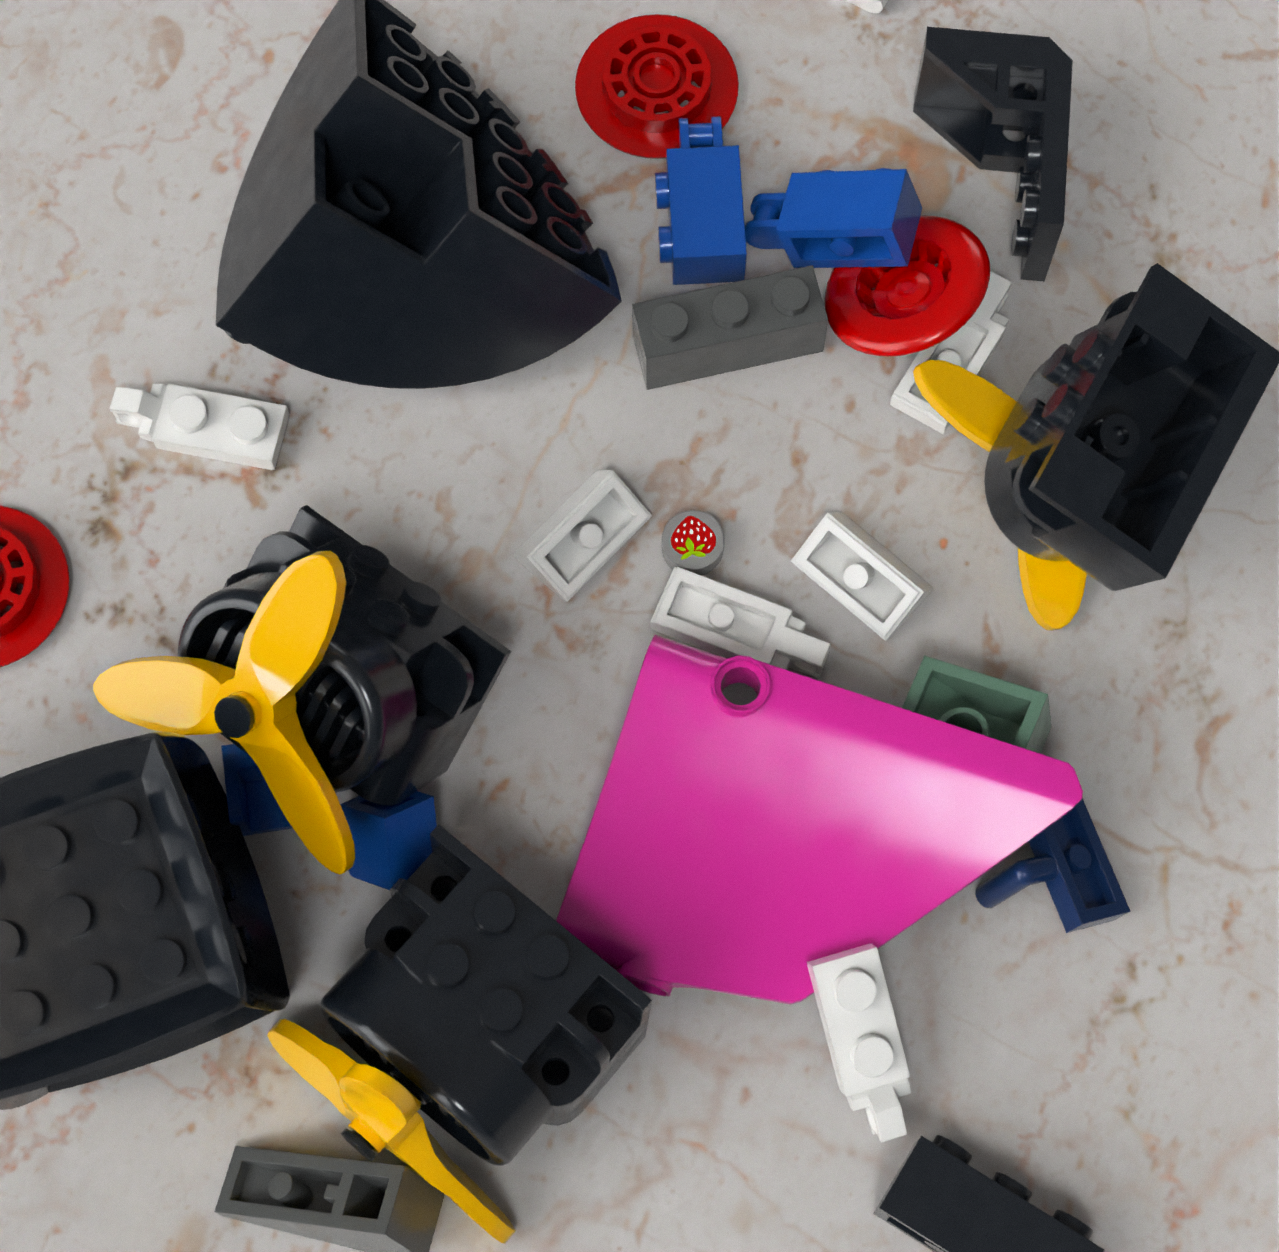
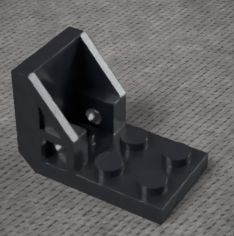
M927 27L914 92L913 112L977 168L1017 173L1015 202L1022 203L1021 217L1016 219L1014 225L1012 256L1022 257L1021 280L1044 282L1064 226L1073 60L1050 37ZM1003 131H1022L1025 138L1020 141H1010L1004 136Z

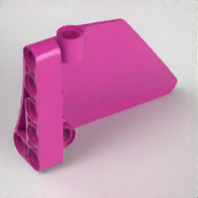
M654 635L646 652L610 767L556 921L641 991L668 997L671 994L672 988H698L791 1005L802 1002L814 994L807 962L872 943L879 949L1069 813L1082 800L1083 790L1074 768L1069 763L830 685L751 657L735 656L724 658ZM743 683L753 688L757 693V698L749 704L736 705L729 702L722 692L731 684Z

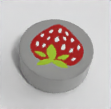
M690 510L681 512L668 521L662 533V554L672 570L674 567H680L698 575H705L711 572L721 561L724 552V533L715 518L701 511Z

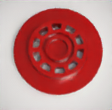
M659 14L633 17L605 30L585 51L579 63L575 80L577 103L583 118L592 131L608 145L621 152L650 159L666 158V149L679 148V118H688V124L711 123V117L721 116L723 129L734 111L739 88L738 74L734 61L727 48L713 33L690 20ZM692 81H694L699 87L692 85ZM623 90L625 95L618 97L619 92ZM685 100L689 102L684 107L680 106ZM636 106V107H638V108H640V109H642V110H645V111H644V112H641V111H638V110L634 109L633 107ZM665 111H668V112H669V113H663V114H655V113H657V112H665Z
M920 216L908 266L841 267L832 270L825 290V310L829 325L837 337L846 345L870 355L901 356L928 349L957 332L979 308L985 297L990 280V261L987 251L980 239L964 225L944 217Z
M0 506V546L4 547L0 549V612L8 605L12 606L7 613L0 617V667H3L30 654L52 633L63 614L67 602L69 570L61 545L45 525L22 511ZM12 562H23L24 565L14 568ZM18 583L24 585L20 595L15 594Z

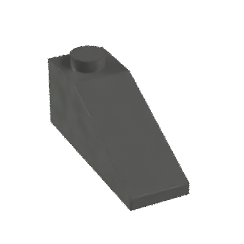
M235 1146L214 1212L223 1217L364 1252H429L445 1194L429 1184L421 1176L402 1165Z

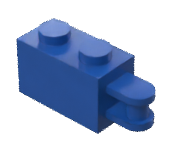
M721 116L711 117V123L688 124V118H679V148L666 149V172L655 173L657 209H668L669 226L658 227L660 263H671L673 285L726 283L745 280L747 251L739 145L723 146Z
M907 169L822 170L819 172L792 173L786 193H762L753 198L750 211L754 218L745 225L746 242L755 248L785 249L793 268L813 265V268L906 267L909 264L922 212V205Z

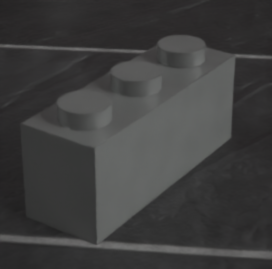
M813 265L632 304L633 339L646 390L815 354L824 350L828 317Z

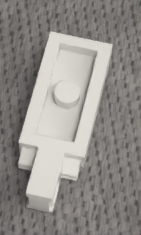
M992 271L990 272V280L985 297L974 315L949 338L928 349L919 351L891 397L890 405L941 434L945 433L950 423L922 396L915 383L913 370L915 366L928 360H943L980 376L1001 342L1009 321L1008 318L998 313L1009 296L1007 292L1012 285L1011 281Z
M152 384L150 393L144 390L116 387L110 405V411L113 412L117 424L140 428L138 432L140 438L152 441L156 449L268 470H275L290 416L286 405L174 384H167V386L164 384Z
M680 567L673 568L650 621L651 630L725 658L747 656L785 670L790 667L818 678L821 677L830 655L831 644L804 634L803 631L806 623L793 617L792 609Z
M869 943L807 962L839 1090L847 1097L850 1109L856 1111L865 1108L871 1133L873 1135L877 1134L881 1143L907 1135L898 1097L911 1094L910 1084L907 1079L910 1077L877 947Z

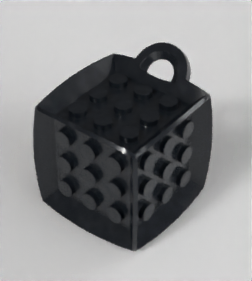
M172 732L148 733L71 753L0 777V1110L17 1108L31 1103L50 1092L100 1080L171 1057L241 1028L274 1011L286 1008L290 1000V992L280 947L257 870L240 826L231 825L229 821L227 796L208 756L197 743Z

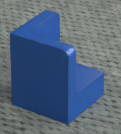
M235 744L222 745L228 814L231 825H239L243 836L293 829L253 759Z
M417 791L401 803L392 806L379 805L358 796L341 804L355 847L354 865L349 869L352 877L390 891L399 878L408 880L432 853L430 833L437 827L434 796Z

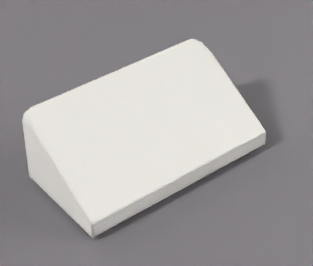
M598 470L515 551L514 556L560 599L568 602L652 515L613 470Z
M841 511L827 512L791 560L795 566L885 641L890 639L934 589L928 582Z

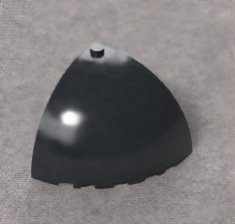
M338 0L285 86L253 153L229 220L218 273L216 326L223 329L235 341L251 344L298 368L331 379L359 385L398 389H427L457 386L491 379L519 370L549 357L576 341L600 323L622 302L616 275L607 251L598 247L594 251L585 231L593 222L586 210L580 209L574 198L564 190L569 183L544 149H536L533 153L529 150L523 137L515 130L520 123L518 118L489 88L479 95L475 91L476 85L473 78L460 65L462 62L449 50L443 56L438 57L411 34L417 24L385 0Z

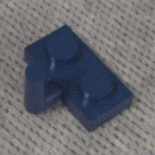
M1083 798L1069 813L1029 841L1035 857L1013 863L978 885L975 891L977 901L983 907L993 908L1026 887L1045 882L1066 933L1114 921L1131 912Z

